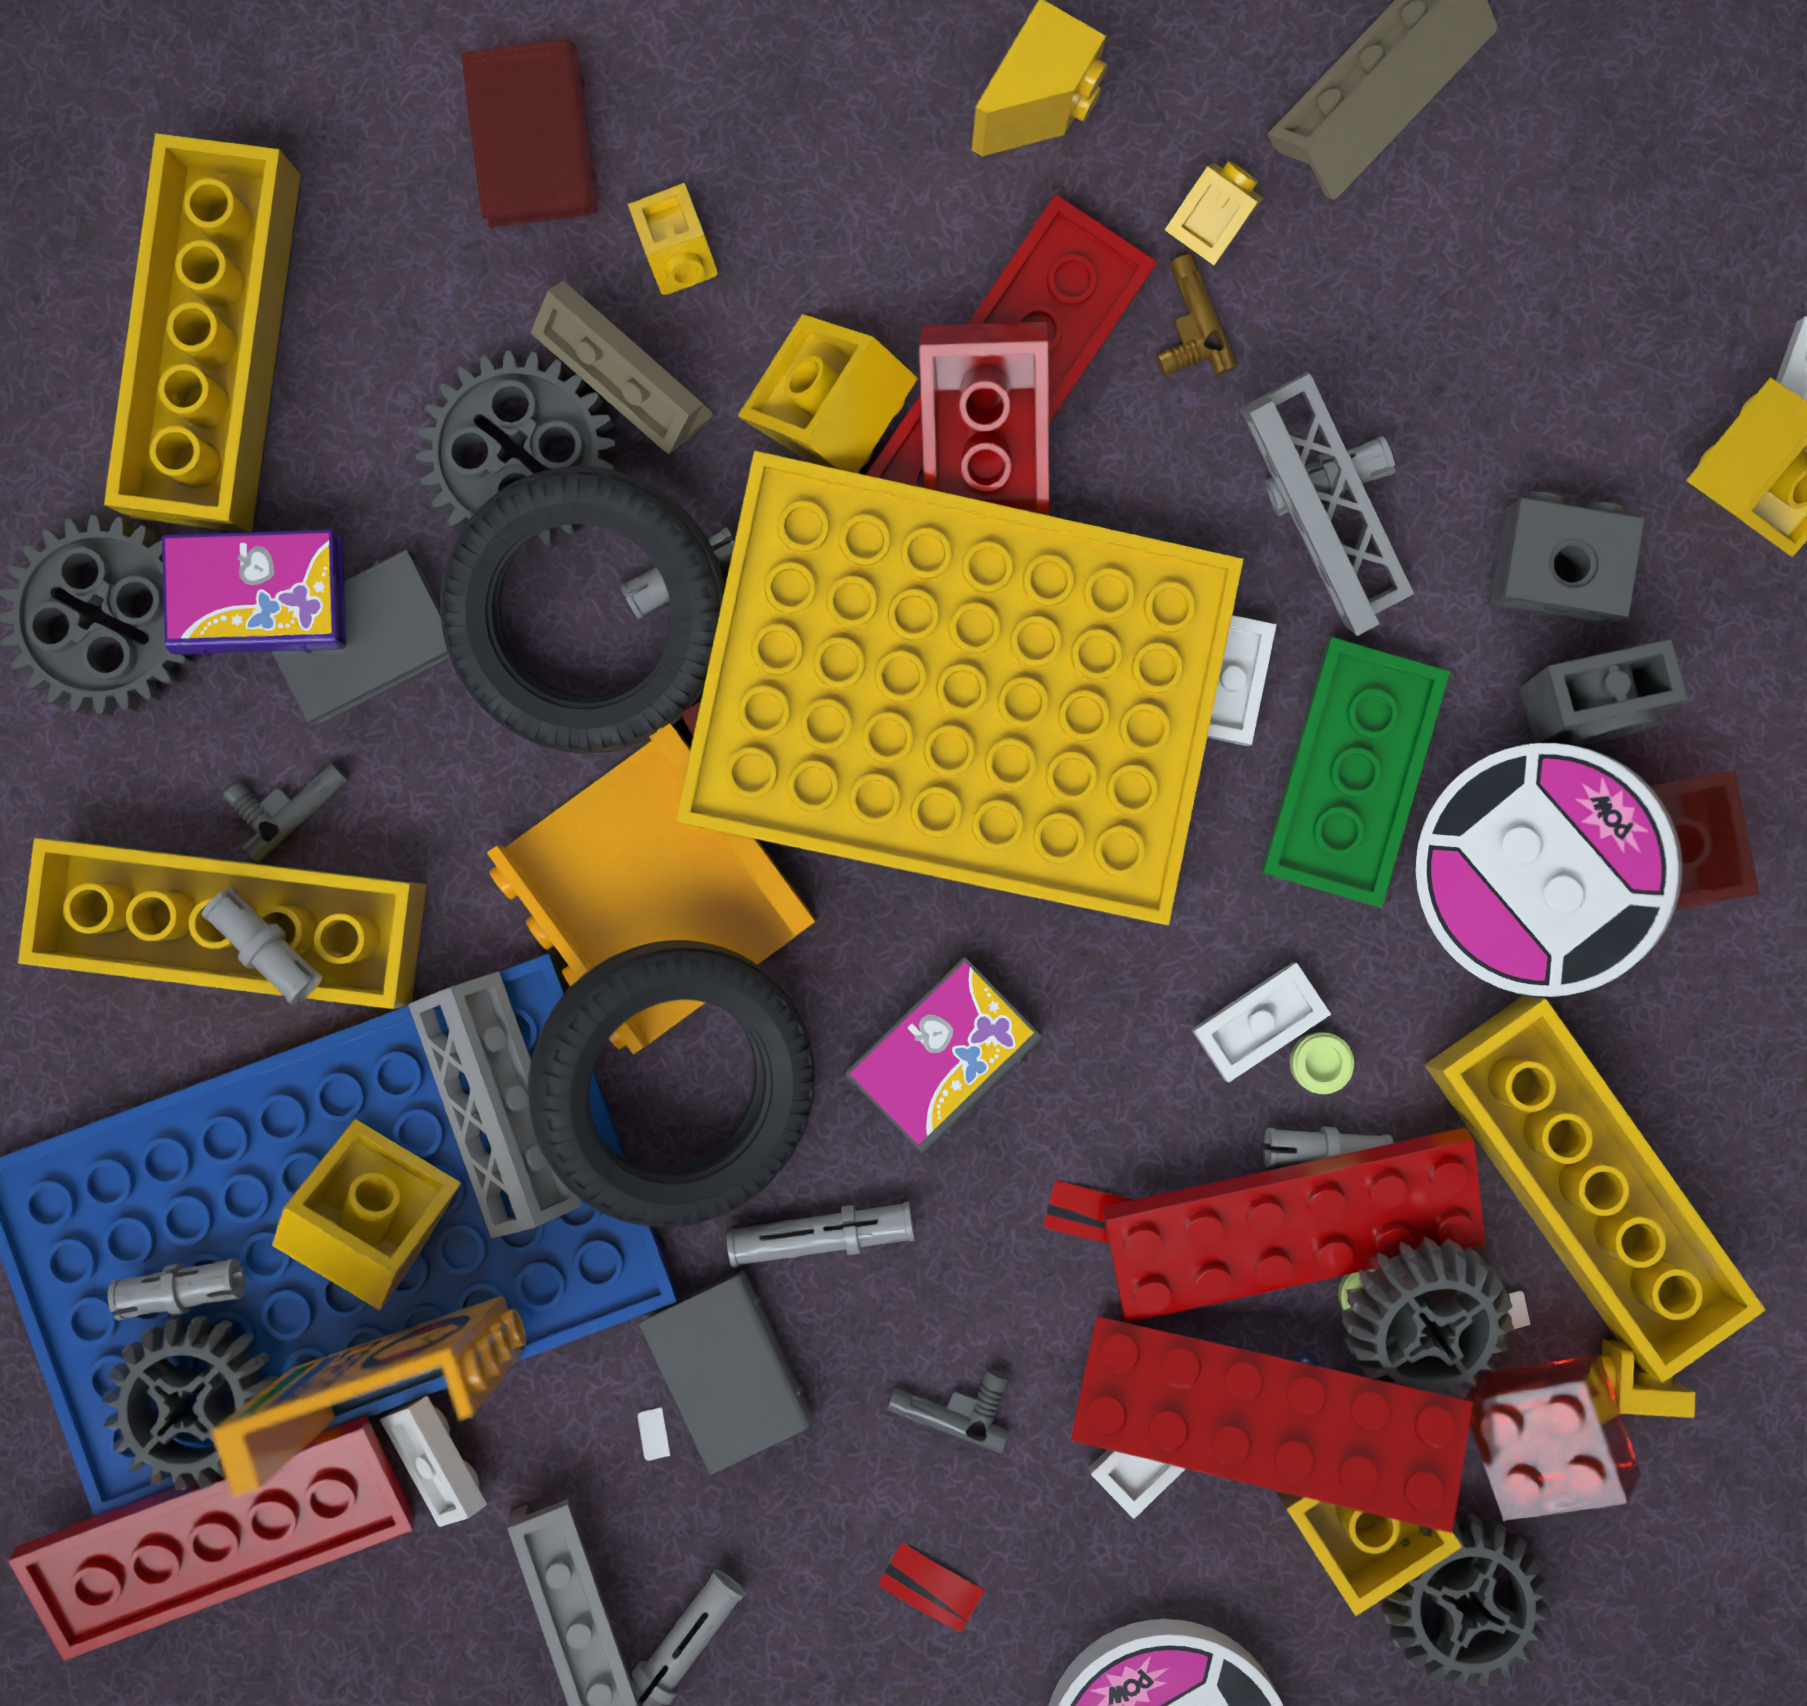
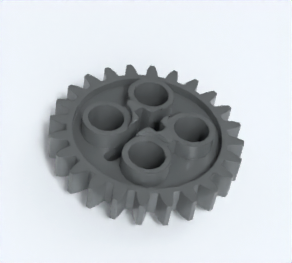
M506 351L503 359V368L496 369L485 355L481 356L480 367L482 374L475 378L468 370L461 366L458 368V374L463 384L462 387L455 390L443 383L438 386L443 396L448 400L444 408L429 404L425 406V410L437 421L436 426L417 429V434L424 441L431 444L432 449L415 454L416 460L423 466L434 468V471L425 475L420 480L421 485L427 490H442L431 504L440 513L454 509L448 524L457 532L464 528L474 513L493 495L513 482L533 474L518 459L511 458L495 439L476 425L478 417H486L513 443L519 447L524 446L535 462L545 470L568 466H592L616 470L614 466L603 461L602 457L619 451L615 440L600 437V435L614 427L610 416H592L603 404L597 392L581 397L587 383L576 374L564 383L566 368L559 360L554 361L547 371L543 372L542 360L535 352H531L525 367H520L513 353ZM517 397L528 400V411L522 419L513 423L502 421L501 413L505 403ZM570 437L575 440V451L569 459L560 463L548 461L547 449L555 439ZM476 443L486 444L488 455L485 462L478 468L464 469L461 460L465 449ZM567 524L544 530L536 536H539L543 543L549 549L555 548L554 530L561 527L572 538L577 536L574 524ZM532 539L520 549L524 554H530Z
M91 515L87 530L81 523L70 518L66 519L65 538L53 531L44 529L42 535L47 548L43 551L24 545L22 550L31 564L27 569L9 566L7 570L20 583L17 589L0 590V596L14 602L13 611L0 614V622L14 626L15 630L14 633L3 638L0 643L3 647L22 651L10 666L13 670L21 672L34 671L26 685L29 689L42 692L49 688L47 702L64 706L70 700L71 711L88 714L94 705L97 714L113 716L116 701L122 710L133 713L137 712L139 706L138 694L146 700L159 702L161 695L156 684L159 681L177 687L180 685L181 682L172 667L176 662L193 666L195 661L189 654L173 655L165 647L162 540L154 544L155 531L141 525L133 533L132 522L124 518L116 517L110 527L106 519L98 515ZM96 561L99 572L97 580L92 586L84 589L80 578L82 570L87 564ZM62 588L84 602L101 607L108 615L146 632L149 635V641L146 644H141L136 639L117 629L102 625L97 618L58 600L55 597V591ZM150 589L153 594L152 607L146 615L137 618L134 612L135 599L142 591ZM66 615L69 620L68 633L62 641L55 643L52 638L53 624L59 617ZM120 643L124 652L122 664L118 669L109 672L105 663L107 651L111 646Z

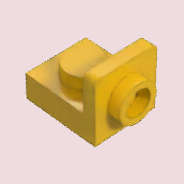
M1230 161L1226 163L1223 169L1215 163L1207 166L1165 228V231L1212 265H1215L1252 211L1257 208L1263 199L1253 191L1258 181L1248 172Z
M685 183L628 204L646 257L663 295L691 287L718 274Z
M1603 1339L1602 1356H1596L1592 1364V1383L1595 1392L1600 1394V1401L1619 1414L1694 1418V1391L1673 1380V1376L1664 1383H1661L1639 1368L1634 1369V1352L1632 1349L1616 1340Z

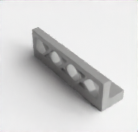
M1306 372L1244 405L1239 410L1343 624L1358 636L1380 624L1375 614L1413 595L1414 592L1311 374ZM1301 392L1312 413L1303 439L1289 435L1276 408L1278 404ZM1318 428L1327 446L1313 442ZM1294 444L1300 445V448H1299V451H1298V452H1297V450H1296ZM1310 449L1332 455L1338 467L1337 476L1329 494L1315 490L1304 467ZM1344 483L1353 501L1340 497ZM1320 499L1326 501L1325 507H1323ZM1337 504L1358 510L1364 522L1355 548L1341 544L1331 523ZM1370 537L1379 555L1366 552ZM1346 554L1352 555L1350 561ZM1366 559L1384 565L1393 587L1368 599L1357 578L1362 560Z
M499 971L452 986L409 1003L413 1020L491 1239L538 1227L582 1207L580 1198L572 1193L552 1170L537 1142L528 1103V1079L531 1060ZM438 1006H441L449 1028L448 1037L442 1033L434 1010ZM459 1071L466 1076L470 1087L469 1096L462 1089L458 1078ZM480 1130L487 1135L491 1146V1154H488L483 1148L479 1137ZM501 1189L508 1194L515 1214L513 1218L508 1219L500 1196Z
M568 1499L531 1514L527 1505L511 1510L509 1512L507 1529L568 1706H639Z

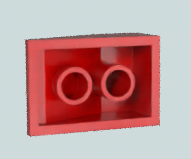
M1047 322L922 326L919 356L924 488L1049 516Z

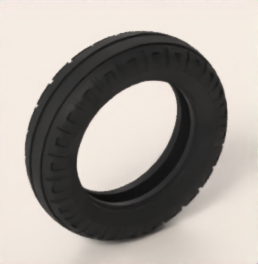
M592 466L559 467L534 473L506 486L487 500L464 526L450 552L443 574L440 595L441 625L449 657L460 680L479 706L499 724L532 743L550 749L578 754L608 753L631 748L651 740L649 736L669 723L674 726L701 699L726 585L717 556L701 528L685 509L663 491L637 477L612 469ZM567 524H589L607 528L623 535L640 547L660 572L668 591L671 606L670 635L666 649L655 669L634 686L603 696H580L566 693L547 685L535 677L519 661L510 647L503 629L500 613L502 584L506 572L519 550L530 539L544 530Z
M668 940L640 945L611 956L586 972L565 992L549 1014L537 1039L529 1070L528 1103L533 1130L546 1161L557 1177L578 1198L601 1213L624 1222L649 1227H680L702 1223L727 1214L755 1197L776 1178L777 1174L782 1171L792 1157L806 1129L813 1103L815 1087L813 1051L807 1028L796 1005L783 987L768 972L753 961L724 947L698 941ZM675 1000H695L718 1006L729 1012L740 1024L748 1038L753 1053V1090L747 1109L738 1125L714 1149L696 1159L680 1164L666 1166L647 1165L629 1160L614 1152L602 1141L596 1130L591 1115L589 1099L593 1069L608 1039L632 1016L660 1003Z

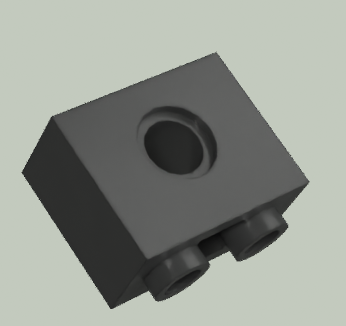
M1548 492L1526 493L1525 498H1520L1504 508L1488 605L1607 625L1629 617L1645 518L1624 515L1625 508L1614 503L1591 502L1586 504V508L1563 505L1564 497ZM1556 554L1564 555L1572 561L1575 568V576L1571 583L1557 576L1554 570Z
M1671 639L1550 665L1519 687L1534 744L1569 739L1572 746H1586L1618 739L1658 725L1660 723L1659 716L1688 700Z

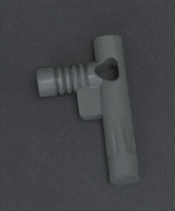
M331 762L293 799L282 789H275L261 803H258L259 800L254 798L253 794H250L251 791L241 781L232 785L222 797L231 807H235L234 810L239 812L238 814L243 816L242 819L247 821V824L251 825V828L256 832L242 848L254 861L261 863L340 789L349 778L336 764ZM266 823L276 824L279 827V833L271 841H267L264 829Z
M987 1369L982 1380L983 1385L980 1386V1390L977 1393L978 1396L974 1397L954 1390L951 1393L947 1406L894 1387L886 1410L1001 1454L1007 1442L1009 1430L994 1425L992 1422L994 1420L993 1415L996 1414L995 1409L999 1407L998 1404L1001 1402L1000 1398L1003 1396L1002 1392L1005 1391L1009 1377L998 1371ZM982 1421L985 1424L986 1433L983 1436H978L968 1432L967 1429L973 1423Z

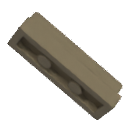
M565 281L560 282L547 291L530 333L668 455L708 425L713 416L712 411Z

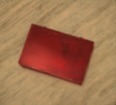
M569 39L462 52L461 59L481 215L483 219L487 218L488 227L497 228L591 215L590 209L596 215L598 212L595 188L597 175L593 171L583 95L585 80L580 72L576 44Z

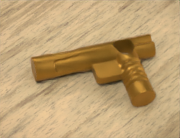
M1186 254L1174 259L1169 263V267L1189 315L1177 319L1174 324L1182 345H1177L1176 348L1172 347L1170 350L1167 349L1155 354V362L1161 376H1168L1177 372V370L1180 371L1182 368H1187L1188 365L1192 366L1193 363L1197 364L1199 361L1202 362L1207 359L1210 361L1215 376L1237 368L1238 364L1192 255ZM1210 335H1214L1218 340L1221 351L1205 347V339Z

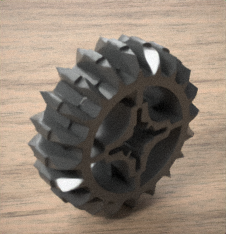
M1424 1236L1418 1249L1414 1251L1410 1245L1400 1241L1399 1255L1391 1259L1377 1252L1379 1267L1374 1272L1359 1269V1280L1363 1287L1346 1290L1347 1301L1351 1307L1341 1312L1343 1317L1342 1323L1346 1328V1331L1343 1333L1345 1337L1344 1342L1350 1354L1354 1356L1353 1361L1361 1374L1366 1375L1370 1379L1432 1393L1442 1390L1449 1397H1454L1456 1386L1463 1382L1477 1388L1475 1374L1481 1369L1495 1371L1494 1360L1491 1355L1492 1353L1508 1351L1506 1338L1503 1334L1514 1329L1512 1317L1508 1313L1513 1305L1510 1302V1295L1501 1283L1502 1278L1493 1266L1487 1265L1478 1252L1473 1251L1470 1247L1463 1250L1458 1243L1453 1242L1449 1238L1438 1246L1434 1240ZM1420 1313H1425L1435 1326L1430 1328L1425 1320L1421 1319Z
M208 1315L195 1317L191 1320L189 1326L183 1317H174L165 1323L164 1330L158 1326H153L142 1333V1343L135 1341L127 1345L121 1353L126 1363H119L112 1367L108 1374V1377L118 1387L105 1392L101 1401L117 1408L118 1412L107 1417L103 1427L109 1429L120 1428L123 1437L114 1443L112 1451L121 1452L129 1447L136 1456L131 1460L129 1471H138L146 1464L152 1466L150 1474L151 1485L162 1483L170 1474H172L176 1491L185 1490L193 1483L194 1478L201 1489L211 1487L217 1481L219 1474L227 1479L217 1446L192 1447L184 1445L173 1438L180 1432H188L194 1434L202 1441L209 1438L215 1443L211 1430L279 1378L272 1375L261 1376L259 1369L269 1361L270 1354L263 1352L253 1358L246 1350L252 1345L253 1335L246 1333L235 1342L230 1339L233 1331L232 1321L228 1322L225 1320L211 1331ZM175 1355L194 1356L209 1362L211 1366L204 1372L197 1373L190 1371L182 1364L175 1367L166 1357ZM227 1381L234 1395L235 1410L225 1400L224 1387ZM205 1384V1388L196 1397L197 1402L194 1404L193 1410L179 1420V1416L188 1407L186 1403L190 1400V1393ZM150 1396L158 1405L159 1415L157 1421L151 1409Z
M1467 1512L1461 1524V1530L1455 1519L1452 1530L1462 1548L1385 1597L1391 1602L1381 1607V1614L1387 1624L1394 1625L1390 1630L1389 1636L1397 1648H1406L1404 1656L1413 1667L1419 1668L1425 1665V1671L1428 1676L1438 1683L1448 1673L1449 1679L1454 1686L1464 1689L1472 1673L1480 1686L1489 1688L1491 1680L1490 1671L1498 1669L1504 1678L1512 1679L1513 1671L1509 1665L1511 1660L1518 1656L1521 1661L1532 1663V1655L1525 1647L1529 1640L1533 1642H1546L1544 1631L1535 1621L1553 1618L1551 1608L1545 1601L1541 1600L1551 1590L1549 1582L1543 1576L1537 1575L1542 1569L1541 1561L1533 1552H1525L1527 1544L1517 1533H1511L1506 1536V1528L1494 1519H1491L1483 1527L1482 1521L1477 1515ZM1419 1527V1531L1424 1536L1432 1537V1529ZM1403 1539L1401 1542L1403 1547L1411 1544L1408 1539ZM1463 1558L1455 1569L1448 1572L1437 1571L1445 1564ZM1498 1563L1504 1566L1509 1579L1510 1599L1508 1608L1501 1606L1493 1597L1494 1587L1497 1582L1493 1577V1573ZM1423 1592L1430 1594L1436 1604L1440 1605L1435 1619L1439 1627L1434 1637L1424 1631L1421 1622L1420 1605ZM1469 1592H1473L1482 1605L1473 1601L1471 1605L1466 1607L1462 1602L1463 1609H1459L1449 1596L1459 1599L1465 1594L1469 1598ZM1492 1630L1486 1636L1470 1642L1473 1636L1480 1631Z

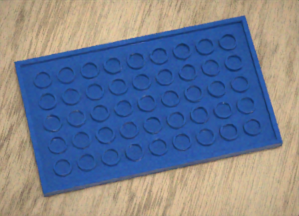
M553 953L499 972L530 1060L532 1059L537 1039L545 1021L557 1002L567 991ZM409 1006L0 1157V1258L94 1517L175 1487L172 1474L162 1483L151 1485L150 1474L152 1466L148 1464L138 1471H129L131 1460L136 1456L129 1447L121 1452L112 1451L114 1443L123 1437L121 1429L103 1427L105 1419L118 1412V1409L101 1401L105 1392L118 1387L108 1377V1374L112 1367L119 1363H126L121 1354L123 1349L135 1341L142 1343V1333L153 1326H158L164 1330L165 1323L174 1317H183L189 1326L191 1320L195 1317L208 1315L211 1331L225 1320L228 1322L232 1321L233 1331L231 1340L235 1342L241 1336L248 1333L253 1335V1342L246 1351L252 1358L263 1352L270 1354L269 1361L259 1369L261 1376L272 1375L280 1378L293 1367L503 1295L508 1310L516 1309L525 1328L526 1345L521 1346L523 1355L518 1361L673 1304L679 1299V1294L654 1227L636 1225L615 1219L594 1209L582 1200V1207L538 1227L491 1239ZM438 1006L434 1010L442 1033L448 1037L449 1028L442 1008ZM594 1066L589 1092L590 1109L594 1125L600 1138L610 1149L629 1159ZM459 1071L458 1078L462 1089L469 1096L470 1087L465 1074ZM355 1119L461 1182L457 1193L413 1266L381 1310L376 1309L272 1246L284 1206ZM480 1130L479 1137L483 1148L488 1154H491V1146L487 1135ZM501 1189L500 1196L508 1219L513 1218L515 1214L508 1194ZM231 1258L239 1259V1267L244 1269L246 1287L245 1293L240 1299L215 1301L192 1306L189 1312L179 1315H171L164 1311L143 1314L124 1320L115 1319L113 1317L115 1311L111 1312L109 1309L108 1289L110 1283L115 1279L152 1275L163 1272L164 1267L177 1263L191 1267L212 1264ZM175 1355L166 1357L175 1367L182 1364L192 1372L202 1373L211 1366L209 1362L194 1356ZM442 1366L331 1404L335 1420L323 1431L364 1416H373L448 1388ZM227 1381L224 1387L225 1400L235 1410L234 1395ZM205 1384L190 1393V1400L186 1403L188 1407L179 1416V1420L193 1410V1406L197 1402L196 1397L205 1388ZM150 1396L151 1409L157 1421L159 1415L158 1405ZM180 1432L173 1438L184 1445L192 1447L216 1446L209 1438L202 1441L194 1434L188 1432Z

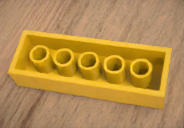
M155 133L104 501L105 506L130 518L252 533L301 176L280 149Z
M34 838L18 964L284 996L256 967L247 969L238 960L240 951L210 921H206L202 917L203 909L216 895L222 891L226 892L229 887H234L238 891L239 896L268 925L278 924L286 932L284 941L314 971L322 975L321 982L306 997L307 999L397 1009L409 1006L408 1004L412 1003L427 884L67 840Z
M1521 996L1424 1065L1614 1336L1621 1344L1633 1350L1636 1367L1664 1383L1765 1311L1763 1305L1546 998Z

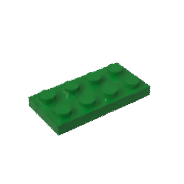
M1334 637L1327 640L1260 874L1376 908H1382L1450 671Z

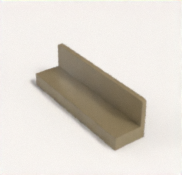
M1395 0L1267 134L1274 148L1283 155L1309 164L1325 196L1333 200L1337 199L1496 32L1497 23L1488 0Z

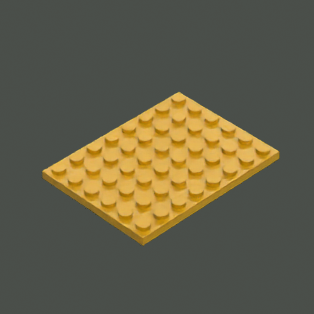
M754 451L676 822L1152 923L1169 925L1243 559Z

